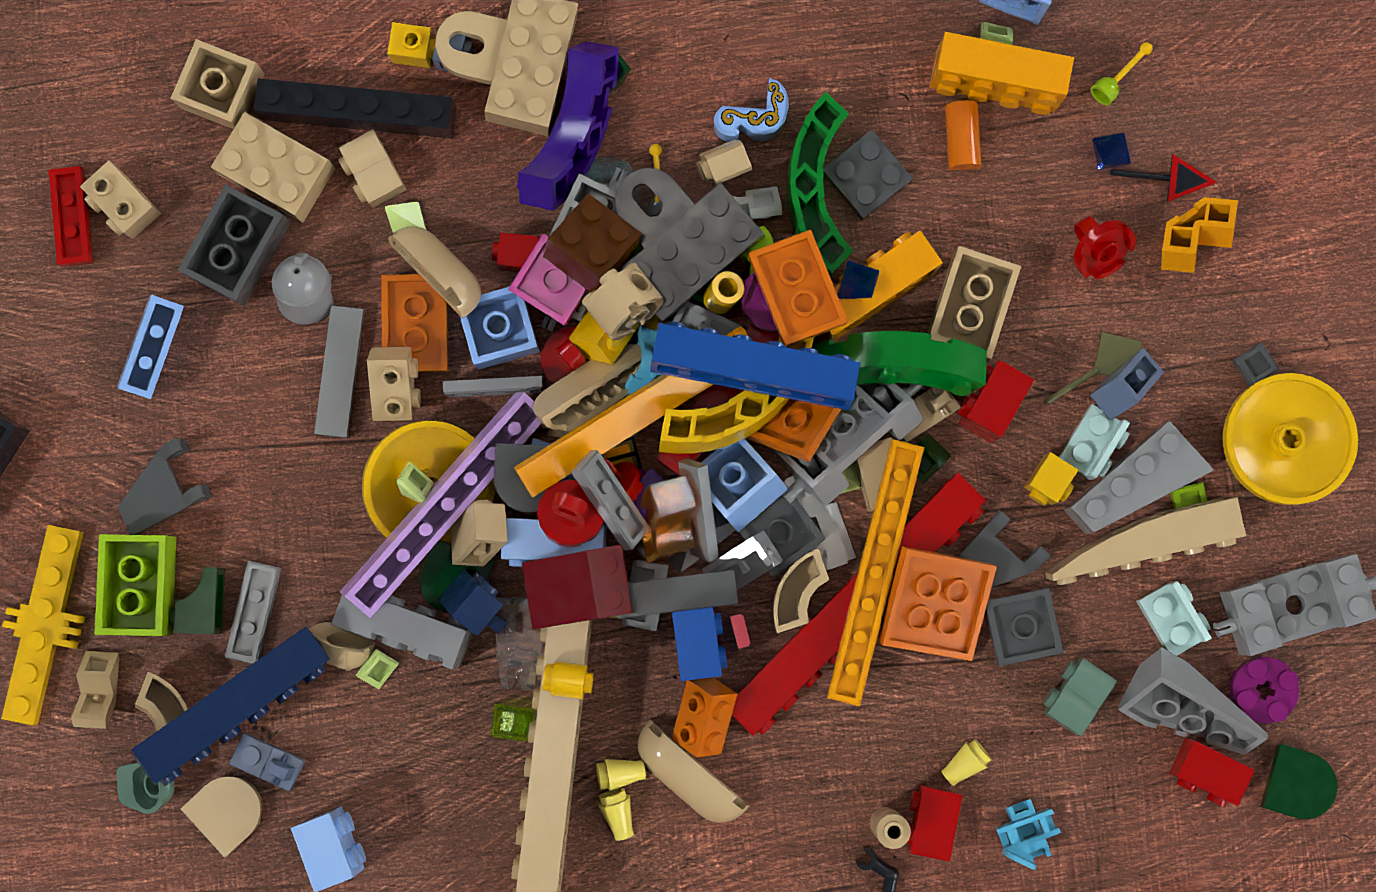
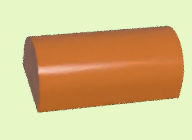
M969 100L951 102L945 106L948 170L981 169L978 103Z

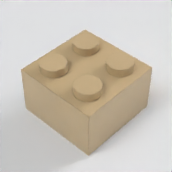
M196 39L171 99L185 111L234 129L243 113L246 112L248 114L256 96L258 78L263 79L265 73L254 61Z

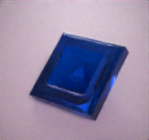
M1125 133L1092 139L1098 170L1131 164Z
M848 260L837 292L838 298H872L880 271Z

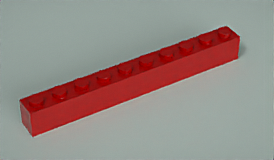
M959 473L954 474L905 523L884 612L886 611L902 546L936 552L943 544L948 548L961 535L958 529L966 521L971 525L984 512L981 506L987 500ZM858 572L809 620V623L805 624L737 692L732 715L752 736L757 732L763 735L776 722L772 717L781 708L786 712L799 699L795 693L804 684L808 688L811 687L822 676L819 669L827 661L831 664L836 662Z

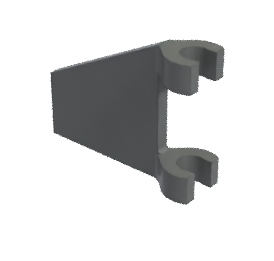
M174 438L165 443L119 504L118 510L131 535H138L175 514L213 497L208 485L202 486L201 484L183 493L169 464L170 459L190 451L185 438L181 440Z
M1000 510L996 512L985 527L957 556L988 562L997 566L992 587L1034 572L1050 556L1049 553L1038 545L1025 561H1021L996 538V534L1011 519Z

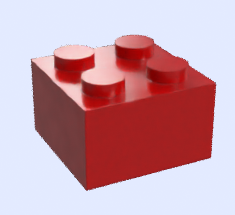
M998 360L992 366L988 364L986 366V385L980 387L974 394L971 393L969 397L964 399L957 412L961 416L957 424L990 443L1002 438L1035 379L1001 360Z

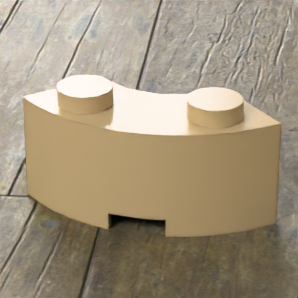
M819 549L800 557L781 577L772 603V621L775 633L809 623L807 608L810 597L820 585L829 581Z
M147 672L135 708L149 716L155 724L157 732L188 710L181 695L171 684L159 676Z

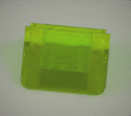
M495 703L491 737L514 741H528L530 722L534 720L535 709Z

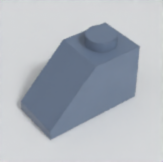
M1141 348L1105 378L1090 396L1095 400L1097 406L1112 420L1137 404L1164 371L1146 350Z

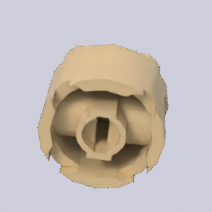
M635 262L626 266L619 273L616 269L608 271L599 280L602 285L597 290L590 292L582 300V304L612 341L619 340L635 331L632 328L633 325L638 322L643 325L663 304V297Z

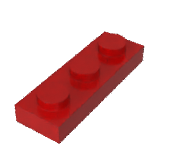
M81 166L50 169L48 172L57 265L67 267L92 264L93 254L88 203L84 200L87 194L80 187L86 181L85 169Z

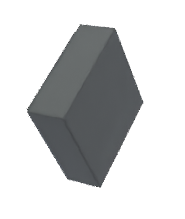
M1262 342L1232 360L1248 386L1267 378L1279 370V367Z

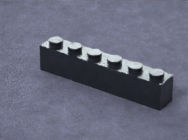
M260 78L257 80L254 111L265 121L453 139L456 105L452 97Z

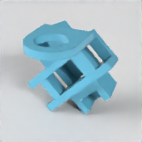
M1031 799L1005 808L1010 822L997 826L996 830L1003 845L1002 854L1028 868L1036 870L1037 865L1034 863L1033 858L1043 854L1046 857L1051 856L1046 838L1057 835L1061 831L1054 825L1051 817L1054 814L1052 809L1045 808L1035 812Z

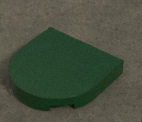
M439 539L425 555L418 574L421 593L431 606L440 611L448 612L438 599L460 572L465 569L473 575L477 571L488 579L495 559L492 558L485 566L452 565L451 543Z
M1278 743L1260 807L1298 819H1313L1321 816L1332 806L1337 795L1338 785L1334 770L1327 761L1318 755Z

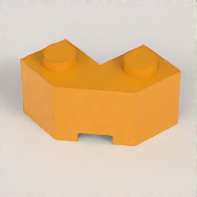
M1204 197L1196 202L1192 209L1180 217L1177 215L1167 221L1162 247L1161 270L1194 273L1198 245L1232 248L1238 200Z

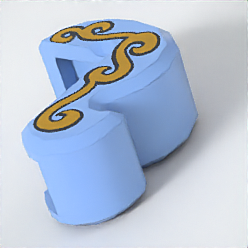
M769 78L766 109L722 106L714 117V131L716 135L725 142L734 139L737 141L739 131H742L752 140L757 141L775 138L783 130L788 114L789 100L785 88L779 81Z

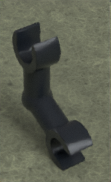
M863 847L864 851L872 855V860L868 864L855 860L857 866L863 870L871 869L884 877L882 892H896L897 880L899 878L897 868L877 858L874 850L871 848Z

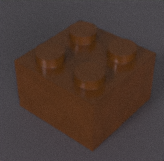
M588 193L548 237L543 257L589 292H592L602 285L599 280L604 274L612 269L619 271L636 252L642 233Z

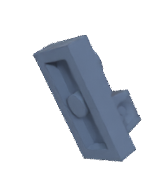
M244 733L229 764L287 791H292L306 760L248 733Z

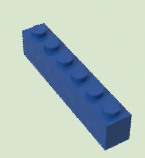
M667 322L666 324L659 323L650 372L849 410L854 401L860 362L852 361L851 357L843 354L827 356L819 354L817 350L812 348L796 350L786 348L783 343L768 341L765 344L752 341V338L745 335L729 337L719 335L718 331L710 328L694 330L686 328L684 324L679 322Z

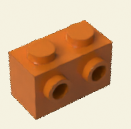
M714 677L687 680L671 739L695 757L721 754L737 693Z

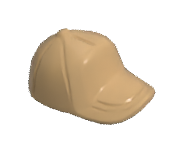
M330 622L319 623L309 628L311 634L321 644L322 649L330 658L326 663L346 671L363 665L370 657L375 645L372 639L331 625L332 623Z

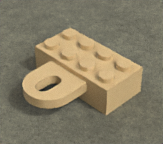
M512 0L507 20L472 11L455 13L448 17L438 29L436 35L438 58L444 68L453 75L491 85L485 108V121L548 136L568 56V49L570 48L577 19L578 3L567 0ZM462 34L482 41L484 49L478 54H471L453 49L449 42L454 35Z

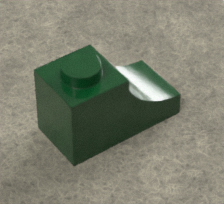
M204 567L201 582L196 590L187 598L176 600L175 606L171 608L170 623L171 626H174V633L222 634L225 568Z

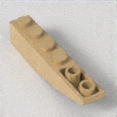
M1225 496L1203 503L1200 502L1181 508L1165 510L1133 521L1102 535L1076 550L1045 572L1046 579L1057 581L1058 585L1076 582V576L1089 573V577H1099L1109 574L1108 568L1121 566V570H1128L1140 567V561L1152 558L1153 562H1163L1173 559L1172 553L1184 551L1185 555H1192L1204 552V546L1216 543L1218 548L1236 544V538L1246 536L1238 497Z

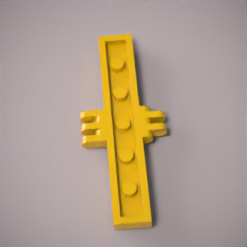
M48 525L29 604L21 603L19 609L6 607L5 614L18 617L16 622L3 620L2 627L14 629L13 636L20 637V642L1 719L32 726L38 725L57 645L78 649L79 642L67 640V635L81 636L82 629L70 627V622L84 623L85 616L67 613L65 609L84 532Z

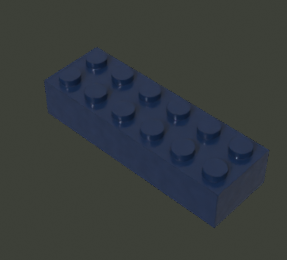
M305 626L131 749V754L154 785L162 782L164 786H167L183 774L180 767L189 761L196 765L212 753L210 749L212 744L219 740L224 745L241 732L239 725L244 721L248 720L250 724H253L270 711L267 705L276 699L278 704H281L298 691L296 684L304 680L306 684H309L326 671L324 664L330 658Z

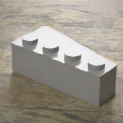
M1170 421L1158 425L1114 464L1103 477L1096 480L1070 503L1064 511L1085 534L1094 533L1214 471V469Z
M390 595L376 613L369 618L346 597L341 596L331 625L372 640H382L381 643L396 649L411 650L415 656L425 660L442 661V666L450 669L461 667L473 633L449 615L447 621L435 617L437 611L418 605L415 610L404 606L405 599Z

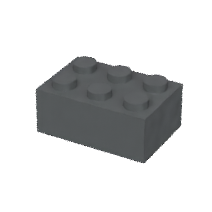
M225 184L178 271L245 307L291 222L278 211Z

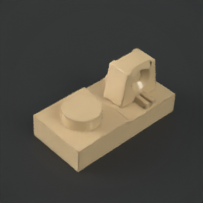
M932 387L913 399L924 420L902 440L906 443L957 411L960 405L952 393Z

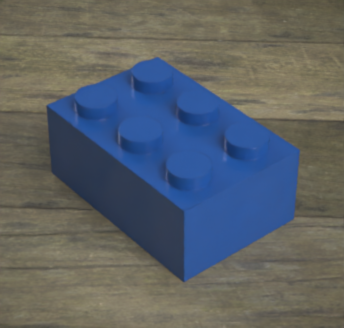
M713 607L672 612L681 681L722 676L721 668H727L725 647L718 646L717 634L723 633L721 613L714 614Z

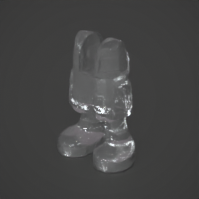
M497 597L503 604L498 613L507 623L503 632L496 634V656L499 660L501 688H515L519 667L520 687L523 690H533L539 676L536 675L538 655H542L543 642L540 641V632H537V629L532 630L527 597ZM520 612L523 615V633L518 632Z

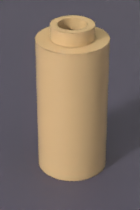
M883 807L876 810L871 816L870 829L883 846L897 849L908 842L911 834L909 823L895 809ZM895 825L894 831L888 834L889 827Z

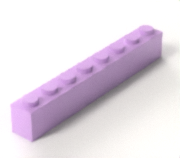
M515 392L432 486L425 501L417 503L341 589L340 593L369 618L376 613L494 478L495 443L524 444L541 424L533 411L534 401L525 392Z

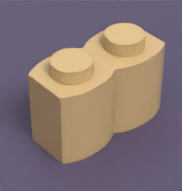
M374 130L339 147L343 156L338 160L347 176L354 175L358 184L353 186L362 204L368 202L372 208H375L407 191L386 149Z
M735 139L698 154L700 161L695 162L702 181H709L710 184L713 183L714 185L752 170V165L743 143Z

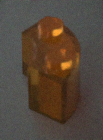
M686 475L651 484L644 491L640 507L642 509L646 508V523L650 527L642 537L648 564L683 554L695 547L691 518L692 512L696 508V497L693 487L688 484Z

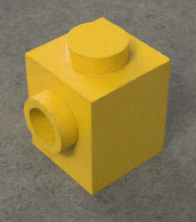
M392 22L387 52L392 63L430 68L436 48V39L430 27Z
M1049 452L1043 456L1024 488L1030 491L1028 496L1041 505L1046 506L1047 503L1051 505L1056 504L1059 500L1064 502L1074 488L1071 481L1078 472V469L1052 452Z

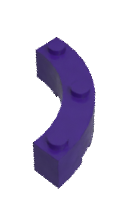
M585 41L568 49L566 87L557 120L539 154L529 165L518 172L517 188L519 190L520 204L553 211L567 200L579 173L586 176L601 146L611 115L612 107H608L607 102L610 88L616 87L619 47Z

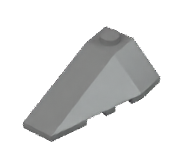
M1162 647L1139 665L1118 705L1120 712L1145 726L1155 729L1157 725L1175 729L1176 735L1186 737L1187 733L1203 737L1207 744L1244 755L1268 739L1267 732L1194 667Z

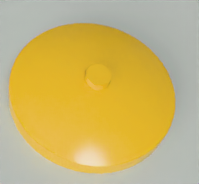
M1284 373L1267 377L1252 384L1237 397L1225 419L1223 448L1232 473L1248 491L1263 500L1275 504L1299 505L1324 498L1344 482L1356 459L1358 431L1349 406L1332 387L1311 376Z
M439 421L412 422L386 435L370 454L362 478V496L365 509L378 531L387 538L418 503L402 495L396 482L409 461L435 484L475 438L457 426ZM494 478L473 502L477 500H490L493 502L495 494ZM450 528L440 540L451 543Z

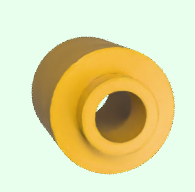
M555 661L554 664L546 663L542 690L550 692L552 696L583 700L585 693L591 694L594 673L588 672V665Z

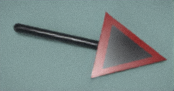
M1172 154L1170 175L1117 169L1110 170V175L1169 181L1167 202L1217 183L1174 154Z

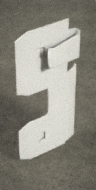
M792 476L783 483L789 488L795 482V479ZM805 491L796 499L810 518L816 516L821 532L826 538L807 553L819 549L826 571L847 564L848 560L856 558L837 502L828 504L825 507L814 495L808 494Z

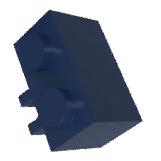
M463 569L438 599L453 618L476 636L486 625L498 634L507 625L503 618L497 614L503 606L496 597L499 591L477 571L471 575Z

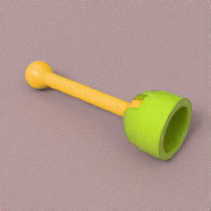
M1148 42L1141 44L1140 51L1114 78L1103 77L1090 88L1092 96L1102 105L1109 106L1119 94L1117 83L1144 55H1149L1152 52V45Z

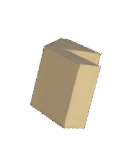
M85 651L76 674L81 694L71 717L73 727L107 729L116 704L119 653Z

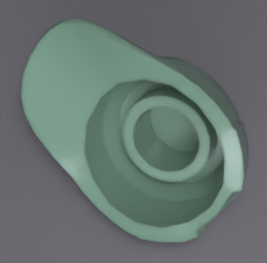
M138 762L122 765L117 769L118 798L123 805L147 814L155 813L165 806L174 794V781L167 786H164L162 782L154 785Z

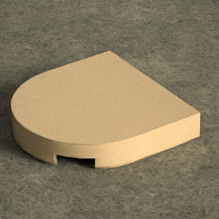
M225 776L205 785L181 810L223 857L226 858L257 829L261 820L262 799L256 787L248 780L234 776Z

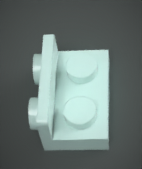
M1091 404L1058 457L1077 468V473L1088 480L1096 479L1098 475L1103 477L1113 462L1109 459L1115 448L1120 449L1129 437L1130 433L1126 429L1130 422L1125 419L1120 421L1116 418L1111 420L1102 409Z
M1169 581L1136 600L1163 648L1177 656L1200 642H1207L1212 639L1208 632L1211 628L1205 616L1201 612L1197 613L1191 604L1193 596L1185 584L1180 585L1178 581Z

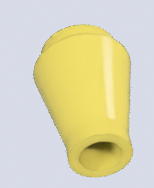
M974 739L970 743L965 742L941 772L948 782L955 786L959 782L988 768L986 764L992 759L982 745Z
M604 759L602 763H596L597 781L600 790L607 789L608 792H611L636 781L646 779L643 760Z
M624 788L600 794L598 806L614 835V839L620 841L632 837L634 832L632 829L630 795L626 794Z

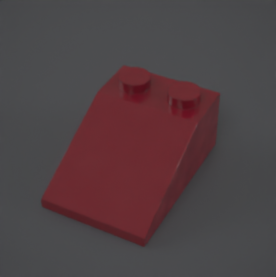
M622 545L522 563L532 630L633 613Z

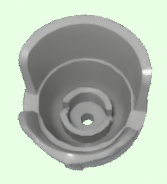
M297 253L295 256L281 262L274 271L272 290L279 311L286 319L297 324H313L329 315L331 306H334L331 294L332 276L321 261L310 256L308 253Z

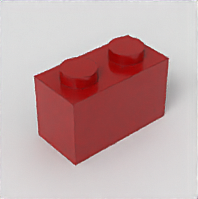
M1185 738L1169 774L1178 778L1176 785L1193 793L1199 788L1209 793L1206 798L1207 800L1225 808L1227 803L1239 806L1255 770L1195 740Z
M919 784L918 792L912 791L909 810L914 811L912 823L909 824L911 830L910 838L906 843L907 851L910 854L950 862L962 794Z

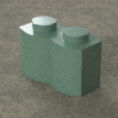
M1078 658L1076 662L1070 660L1063 669L1061 677L1064 680L1058 690L1052 688L1045 697L1043 704L1047 707L1043 714L1076 736H1082L1117 680L1084 658Z

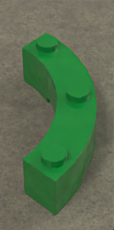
M825 91L807 115L794 142L787 169L786 197L788 212L795 235L811 229L831 277L854 250L844 240L832 218L829 217L824 201L823 166L827 149L832 138L849 115Z
M874 331L848 335V341L835 343L829 339L812 345V349L817 350L819 354L827 356L843 354L851 357L852 361L860 362L856 386L871 383H911L950 391L955 395L965 396L986 385L987 350L953 338L945 343L931 340V334Z

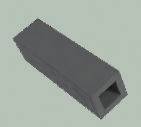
M734 570L628 583L633 613L618 615L617 619L738 604Z

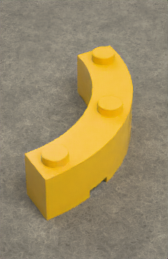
M814 337L786 348L796 350L812 348ZM744 390L742 393L729 399V402L707 409V407L693 410L666 408L659 452L674 454L699 453L734 444L755 433L770 422L789 399Z

